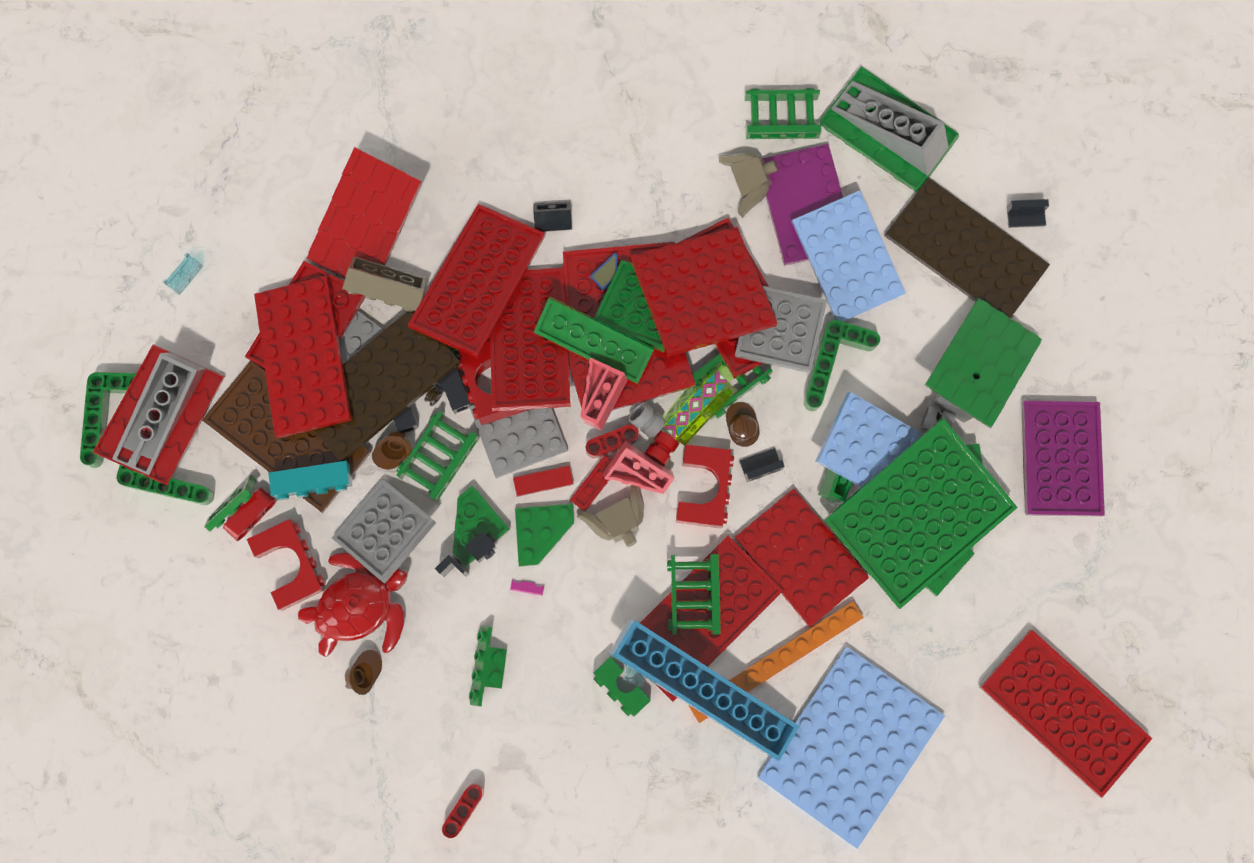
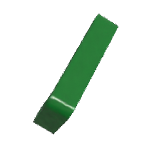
M832 320L828 323L823 333L804 399V406L807 410L816 411L823 403L839 345L844 344L864 351H873L880 343V335L877 332L839 320ZM836 327L838 329V333H831L829 328ZM848 333H855L856 339H850ZM866 338H872L875 344H868ZM824 345H831L833 347V351H826ZM819 363H827L828 369H822ZM814 380H821L823 387L815 386ZM809 398H816L818 405L810 404Z
M94 372L88 376L80 448V460L84 465L98 468L103 464L104 457L93 453L107 427L110 393L125 394L136 373ZM102 379L101 385L96 387V382ZM121 379V384L115 387V382ZM100 397L99 404L94 405V401ZM98 416V422L92 424L94 417ZM96 435V441L91 443L92 436ZM94 454L95 459L89 462V457Z
M119 465L116 479L119 484L125 487L200 505H209L214 500V493L209 488L175 479L169 481V488L164 492L162 490L164 484L151 478L150 484L144 487V481L149 477ZM131 474V480L126 483L125 477ZM187 487V488H188L187 494L184 495V496H182V495H181V490H182V488ZM206 491V498L200 500V493Z

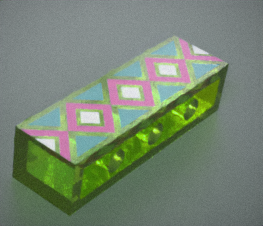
M715 370L681 404L680 408L668 418L664 427L678 442L685 446L732 397L737 389L721 373Z

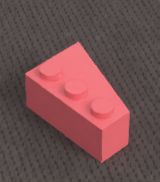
M590 358L580 417L584 423L602 431L628 379L625 373Z
M626 441L604 470V479L606 480L611 479L622 482V484L635 485L661 494L665 493L674 480L673 471Z

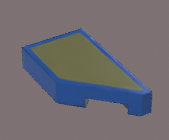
M616 253L590 276L602 291L610 285L616 273L618 260Z

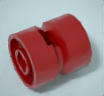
M660 430L653 439L654 444L648 446L645 454L666 466L671 458L670 453H674L680 443L671 435Z

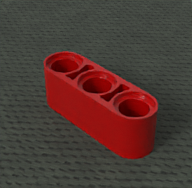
M626 425L592 438L586 443V454L590 458L595 459L619 450L625 441L633 445L638 440V429L634 425ZM627 431H633L635 437L627 439L624 434ZM613 437L617 440V444L609 446L607 440ZM593 444L598 445L600 448L596 453L589 451V447Z
M260 487L252 494L249 501L245 504L243 503L225 522L222 528L236 541L241 540L275 505L276 499L263 487Z
M472 784L466 788L442 826V833L445 837L454 838L462 831L483 798L484 790L481 785ZM471 788L479 790V797L477 799L470 797L469 791ZM464 805L468 808L467 816H461L458 813L459 806ZM448 823L456 825V833L451 834L447 831Z

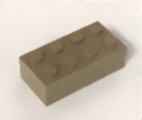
M353 256L343 289L350 294H361L370 300L378 299L384 301L387 305H397L406 311L412 312L416 311L421 302L427 278Z

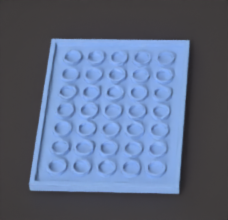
M845 647L795 721L799 728L780 761L770 758L758 778L858 849L945 715L850 648Z

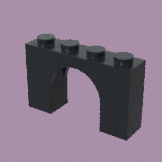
M456 367L435 385L446 393L454 414L467 410L471 406ZM411 406L394 419L397 431L400 433L403 431L407 433L418 429Z

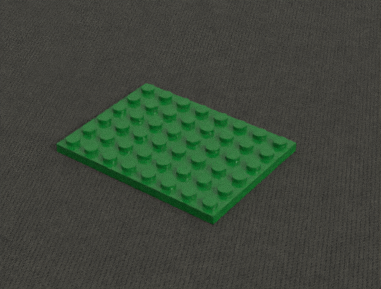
M941 418L829 514L824 521L896 607L901 609L1018 507L947 421Z

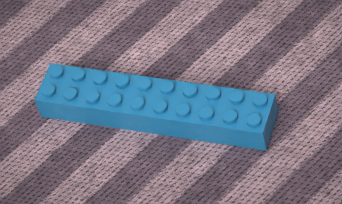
M628 620L608 653L778 761L782 758L799 728V725L635 620Z

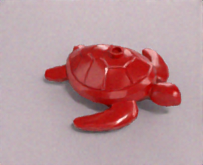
M338 553L330 556L328 559L329 564L350 568L356 572L340 577L333 582L323 593L317 607H308L298 611V619L305 624L314 622L315 631L323 636L322 640L318 643L319 654L324 657L329 656L337 645V641L363 639L375 632L384 621L387 622L382 651L389 653L398 643L404 626L403 609L400 604L391 603L390 592L398 591L405 584L408 572L397 569L388 581L383 583L351 554Z

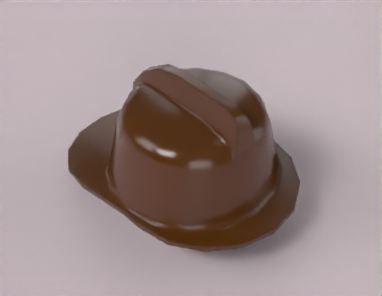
M744 402L732 404L726 412V423L730 437L736 445L749 447L758 440L760 435L756 413L749 404Z
M403 431L402 433L391 432L387 434L372 452L374 464L387 470L398 467L411 453V446L406 433Z
M366 650L362 652L355 663L348 667L345 672V687L347 689H352L359 695L369 693L382 670V660L376 651Z

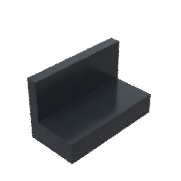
M1049 199L1011 201L1007 205L1008 228L1046 226L1045 210L1049 207Z
M570 201L533 204L535 229L541 232L572 230Z
M775 448L739 461L747 483L785 468L783 461L779 460Z
M450 555L435 568L443 577L454 567L467 577L469 575Z

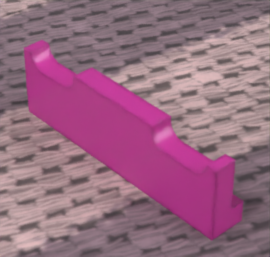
M512 580L510 590L543 596L545 585L541 587L531 582L522 581L518 583Z

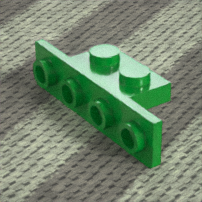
M480 626V630L477 633L478 645L474 654L475 667L471 676L473 682L472 689L469 692L470 705L482 707L484 687L502 689L507 649L490 647L492 627Z

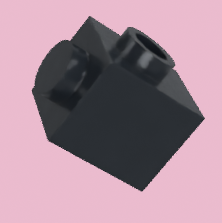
M481 532L465 547L477 562L480 563L483 559H490L496 553L494 550L497 547L494 544L497 541L490 533L486 535L484 532Z

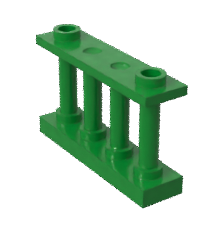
M753 88L746 90L744 101H751L752 124L746 128V139H819L822 131L821 125L814 123L813 100H818L820 90H815L814 88H806L804 90H759ZM758 101H769V125L759 124ZM777 101H788L787 125H779L777 123ZM795 101H806L807 124L798 125L796 123Z
M720 354L692 374L695 382V387L693 388L697 389V391L701 388L702 397V379L706 376L710 378L715 373L714 382L716 383L717 368L721 365L726 366ZM760 366L752 369L758 378L750 384L743 375L738 376L736 379L743 389L734 395L730 388L725 385L721 391L728 400L720 406L713 397H703L704 399H712L708 403L713 410L710 413V419L712 420L714 417L720 418L726 413V408L758 384L764 385L771 379L770 375L773 370L770 368L764 372ZM724 382V383H716V384H717V385H724V384H726V383Z
M440 411L437 415L433 414L430 418L429 427L405 463L401 462L396 470L398 472L396 476L401 480L406 475L427 488L428 492H430L429 497L436 502L439 501L480 439L472 431L469 435H464L442 421L444 415ZM437 427L461 441L462 446L459 451H454L431 437ZM426 443L450 457L451 463L448 467L441 466L421 453ZM416 459L439 473L441 478L437 483L430 482L410 469Z
M711 554L706 561L675 562V555H671V560H667V572H671L672 619H668V631H672V635H677V629L708 628V630H711V635L721 634L719 554ZM706 569V571H710V579L706 581H676V570ZM676 589H707V591H710V599H707V601H676ZM676 609H707V611H711V618H708L707 621H677Z

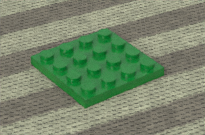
M621 260L594 318L656 350L664 352L632 264Z

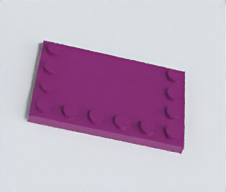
M829 143L761 158L765 164L774 160L778 167V171L769 174L772 184L769 186L766 200L784 266L808 261L791 221L843 198Z
M1023 401L1026 515L1105 516L1100 402Z

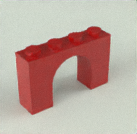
M490 341L486 343L478 359L458 351L460 357L458 360L461 362L459 369H463L465 375H462L464 385L469 386L470 389L467 395L470 403L474 402L475 408L472 409L475 420L479 419L481 425L525 412V410L493 412L492 394L483 392L477 386L480 375L488 368H491Z
M685 444L682 466L701 468L711 472L718 482V493L713 500L704 504L679 501L676 523L722 528L723 524H727L728 513L725 512V505H729L730 500L727 486H731L732 482L729 468L733 467L734 456L731 455V450Z
M291 519L246 539L254 557L258 559L282 548L292 549L299 558L300 569L296 578L292 582L270 592L277 609L280 611H284L325 591L323 586L326 585L322 575H318L315 569L318 567L313 556L310 557L307 552L310 548L306 540H302L299 534L302 532L297 522L294 523Z

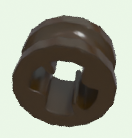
M433 388L426 395L424 401L430 402L429 405L432 407L441 399L443 394L441 392L438 393L437 389Z

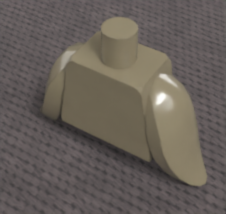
M752 153L719 156V163L731 167L741 196L744 198L738 208V214L743 218L765 198L769 191V186L772 184L769 174L778 171V167L774 160L765 164L763 159Z
M632 485L630 500L626 497L596 513V517L585 511H581L576 517L585 522L600 538L613 540L615 543L623 539L626 546L631 547L637 543L633 533L639 531L638 526L643 522L644 509L639 491L640 487Z

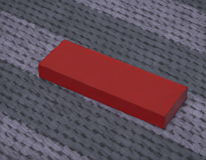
M606 455L603 456L570 499V502L582 511H587L610 481L604 479V470L611 462L610 458Z
M570 466L513 477L517 497L573 485Z

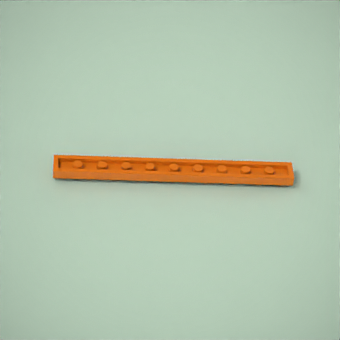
M852 601L729 681L744 691L749 692L864 617ZM690 705L688 706L698 723L708 718Z

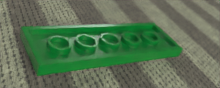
M549 297L534 333L589 360L590 358L625 373L627 379L637 384L655 349L552 297Z

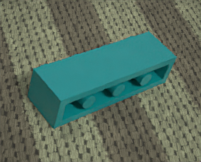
M347 461L268 473L271 496L277 498L278 501L288 500L289 496L294 495L301 498L309 496L308 493L316 492L317 495L327 494L328 490L335 489L336 492L346 491L347 487H352L350 464Z

